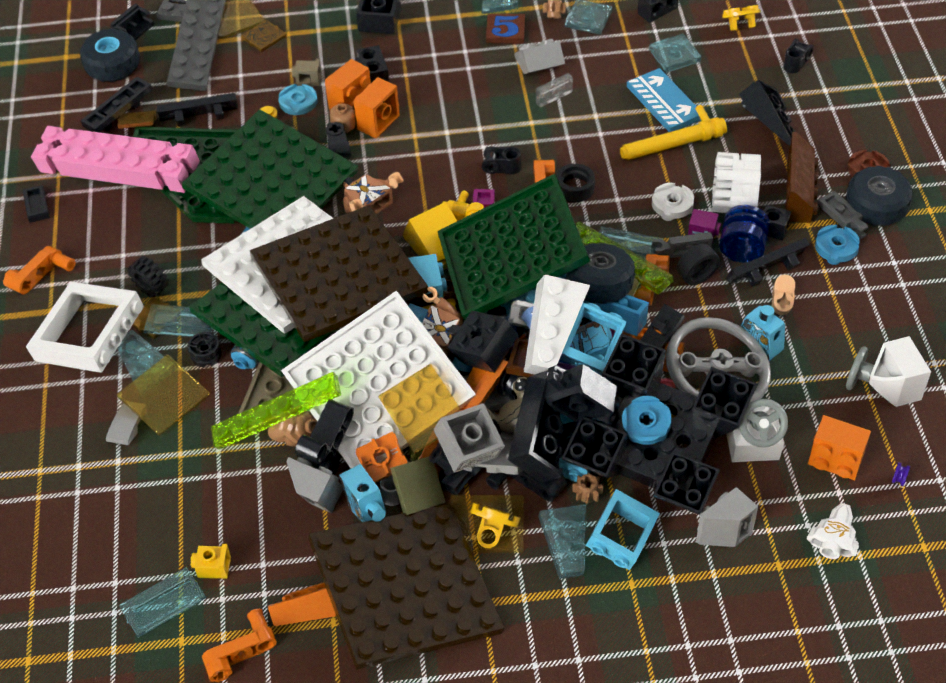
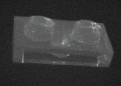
M567 73L536 88V104L542 107L573 91V77Z

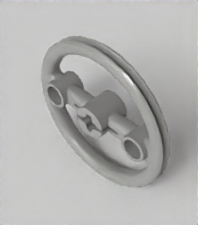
M712 317L690 320L676 330L667 346V368L674 384L680 391L698 397L699 392L684 377H688L692 372H705L708 375L711 367L725 372H741L746 377L758 374L759 382L750 403L761 399L769 387L771 369L763 347L747 330L733 322ZM708 328L718 329L734 335L752 351L747 353L745 357H732L725 349L714 350L710 357H696L691 352H684L681 355L677 353L680 342L687 334L699 329Z

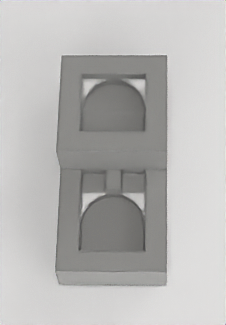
M124 402L111 423L106 441L129 445L138 433L137 425L147 413L146 405Z

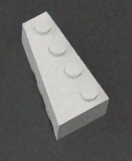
M544 275L537 283L524 367L525 373L535 375L547 371L552 366H557L590 285L549 275Z

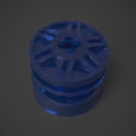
M738 205L726 213L719 243L720 250L725 257L732 261L748 263L763 256L770 225L767 214L763 210L750 205Z

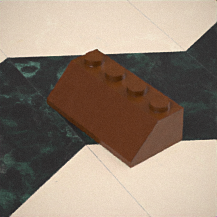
M792 132L787 159L785 210L791 211L790 222L811 223L812 215L817 214L818 203L814 202L818 194V187H814L818 181V172H814L818 168V158L815 157V148L797 132Z

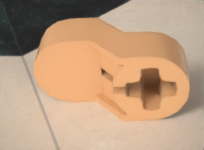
M789 275L779 276L773 286L772 307L778 315L788 314L794 304L795 281Z

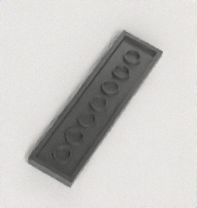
M226 0L186 1L167 79V87L200 91L207 90Z

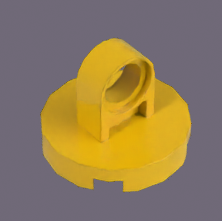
M472 504L470 513L482 517L477 533L478 543L482 547L492 548L497 545L504 524L518 528L520 517L514 516L513 520L509 519L510 514L488 506H484L480 510L478 509L480 504ZM490 529L495 533L496 538L493 543L486 544L482 541L481 534L484 530Z

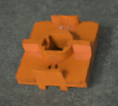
M393 431L378 439H371V442L355 449L358 460L375 483L391 476L390 468L408 463ZM386 453L388 458L378 463L376 457Z

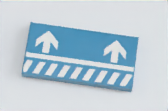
M660 68L627 81V88L668 132L679 130L701 120L695 110L696 105Z

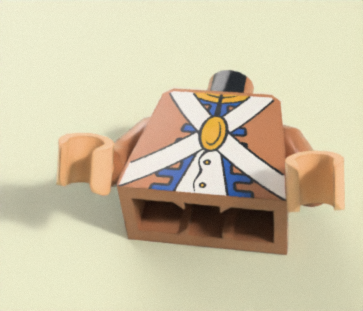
M395 172L386 180L372 178L369 175H363L356 181L352 177L346 178L343 184L345 188V197L343 199L345 213L347 214L370 205L377 214L393 203L392 188H397L398 183L404 181L400 173Z
M428 287L427 290L433 294V297L429 298L423 294V300L427 303L434 302L435 305H430L422 325L445 355L453 356V353L447 348L453 340L452 335L448 331L452 325L462 326V316L448 301L442 297H437V290L435 288Z

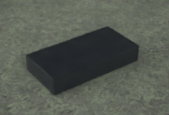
M43 185L24 189L23 195L29 223L49 219L50 214Z

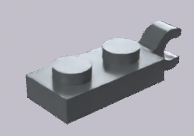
M836 191L818 199V206L842 228H851L858 235L859 240L866 237L867 234L863 231L868 229V225L862 221L863 215L854 210Z
M711 232L670 237L668 242L662 239L652 240L651 247L656 248L654 254L668 255L670 258L682 257L687 250L695 245L708 244L711 247L713 237Z

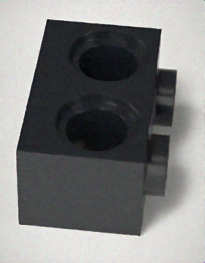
M638 0V14L651 23L677 9L679 0Z
M380 46L358 49V58H355V61L369 68L371 83L377 77L389 82L388 68Z

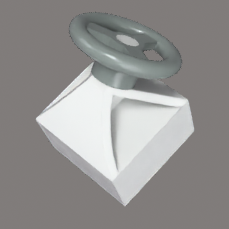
M910 336L883 343L875 365L865 362L868 348L866 346L860 348L847 378L846 388L848 390H852L857 380L860 379L869 382L880 395L896 407L922 400L931 370Z
M759 399L749 404L739 428L726 434L732 462L780 460L784 446L783 437L788 427V418L785 410L779 403L770 399Z

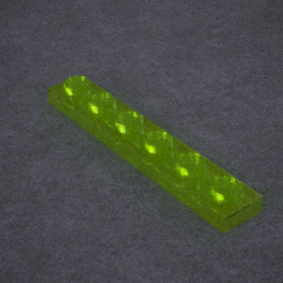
M580 221L576 223L584 246L590 243H606L625 250L634 261L635 278L641 285L659 295L674 281L673 275L584 223Z
M331 372L211 426L214 447L220 450L328 402L330 399L341 396L338 376Z

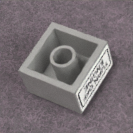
M484 403L442 417L434 428V432L454 473L496 458L505 447Z

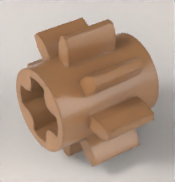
M548 0V3L543 4V13H547V18L559 19L561 14L566 12V4L562 3V0Z
M590 473L583 476L578 475L577 483L573 484L572 491L576 493V500H581L586 505L594 500L598 502L599 494L603 493V485H599L600 477H595Z

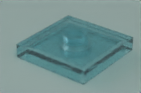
M576 0L565 20V27L601 35L612 13V6Z
M684 34L649 44L650 52L666 72L701 62V55Z

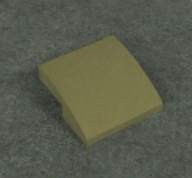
M429 457L390 468L402 511L406 515L445 503L435 464L429 461Z

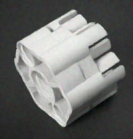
M717 152L715 159L716 168L714 169V176L716 177L713 180L715 185H713L712 212L734 213L735 211V214L755 215L758 206L761 178V155L741 153V156H739V153Z

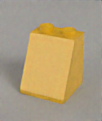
M444 202L409 219L402 236L418 256L436 254L438 263L442 262L443 268H445L447 263L437 231L457 222L447 203Z

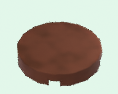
M860 150L850 156L847 168L849 174L853 177L854 174L867 167H889V160L877 151L872 150L871 153L866 152L867 150Z

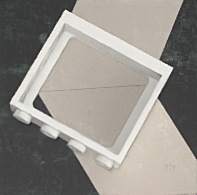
M70 282L26 348L36 362L102 373L127 332L131 329L134 321L141 313L144 305L136 291ZM83 301L118 306L93 346L81 347L56 342Z

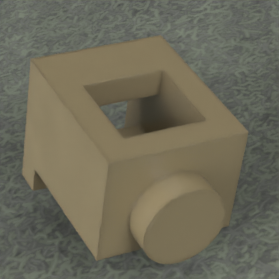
M316 58V61L297 60L296 65L292 66V77H295L296 84L302 86V84L309 86L320 85L322 76L320 59Z

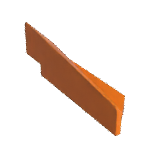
M503 359L495 373L475 367L472 368L466 382L475 392L476 396L459 411L487 401L500 382L507 368V361Z
M324 582L288 593L282 597L281 602L268 606L274 626L336 616Z

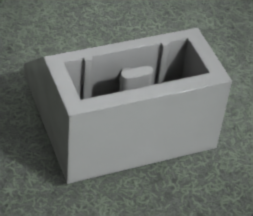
M553 39L537 43V46H535V43L524 45L519 48L518 52L514 53L523 74L565 64L560 41L554 42Z
M288 457L286 462L296 493L311 505L332 513L343 491V486L338 482L339 478L333 475L332 471L319 466L317 469L311 466V462L301 457H298L297 460Z
M737 487L729 493H723L714 505L706 506L701 515H699L700 520L697 528L696 542L699 545L736 547L753 533L758 506Z

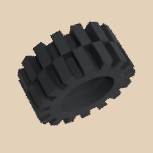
M141 256L127 269L128 275L132 277L131 281L135 282V286L139 287L140 291L145 292L147 296L155 297L168 286L169 280L167 275L163 273L164 270L159 268L157 263H153L151 258L148 259L147 256Z

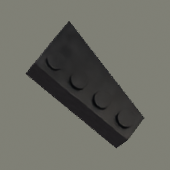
M548 370L527 378L508 456L510 462L541 483L563 477V468L559 467V458L563 456V447L560 446V434L564 431V424H562L560 419V412L550 407L545 399Z

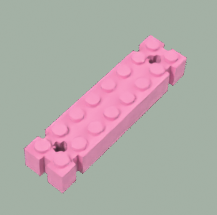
M47 126L41 137L43 143L37 144L31 155L35 165L42 173L55 174L56 170H58L63 176L163 190L164 186H168L170 191L182 193L186 192L182 188V182L189 177V173H193L200 162L193 145L177 143V145L172 147L171 143L166 141L68 129L64 132L61 127Z

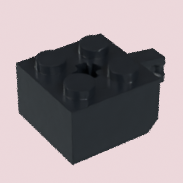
M360 0L356 12L358 31L395 34L402 10L401 0Z
M472 310L462 326L452 325L448 333L452 335L453 340L447 348L465 365L495 373L519 335L505 318Z
M584 364L569 370L556 365L548 368L545 399L550 407L576 423H579L581 416L593 419L613 412L617 386Z

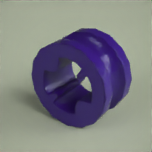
M898 462L892 483L899 482L904 487L910 466L903 467L902 463Z

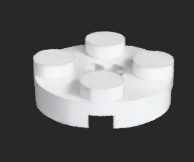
M665 183L655 189L652 196V207L657 214L662 216L663 220L672 221L673 219L685 217L693 211L694 194L688 187L682 185L681 188L675 186V183Z

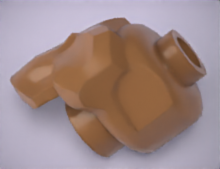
M307 410L285 412L279 419H275L268 429V435L277 442H285L288 446H296L302 435L311 436L317 420Z

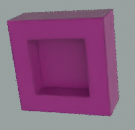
M474 189L473 203H481L484 208L494 203L495 189Z

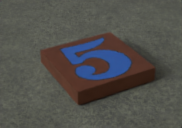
M488 14L486 43L524 44L525 14Z

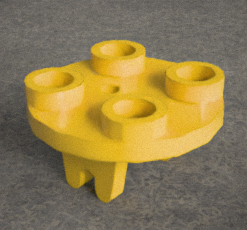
M758 5L741 8L742 11H740V8L724 10L722 18L729 19L731 31L737 30L739 16H744V19L748 20L749 28L755 27V14L761 13Z

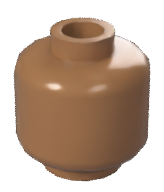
M343 103L332 107L329 114L330 123L339 122L343 124L345 133L353 130L356 126L354 108Z

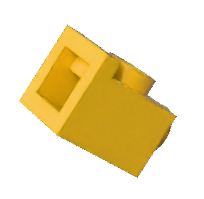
M228 545L198 546L197 553H192L191 567L195 568L198 578H228L231 561Z

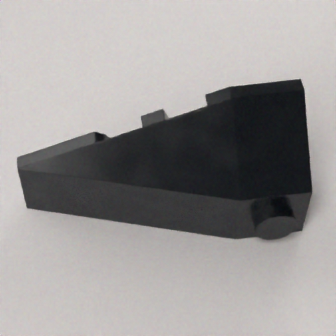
M756 80L739 93L742 99V106L790 146L792 132L796 131L789 125L792 120L784 112L787 107L776 88Z

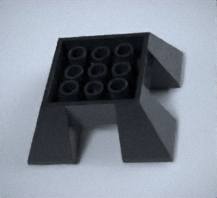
M621 333L602 372L603 377L617 386L616 392L623 399L611 426L581 416L562 456V460L606 478L618 475L625 476L655 488L653 497L701 515L720 472V469L705 464L716 438L739 428L757 388V383L711 367L698 397L660 383L666 354L665 349ZM641 396L656 397L664 405L666 404L671 414L676 415L674 418H671V428L666 439L650 445L635 443L629 439L623 429L622 414L624 409L632 403V400ZM649 415L643 416L644 419H640V422L644 423V425H650L654 419H650ZM682 443H686L689 445L686 448L679 447V445ZM650 455L657 457L655 460L646 459Z

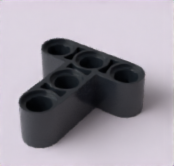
M330 399L326 403L311 436L302 435L298 440L295 448L296 456L311 462V466L317 469L321 466L332 471V474L335 475L340 463L336 452L352 421L354 408Z

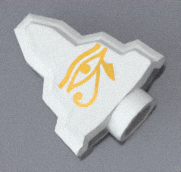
M840 503L832 510L830 517L822 519L818 527H812L807 536V540L813 546L819 548L821 555L826 558L837 559L839 556L851 557L857 554L859 543L855 540L856 531L851 526L853 515L850 505Z

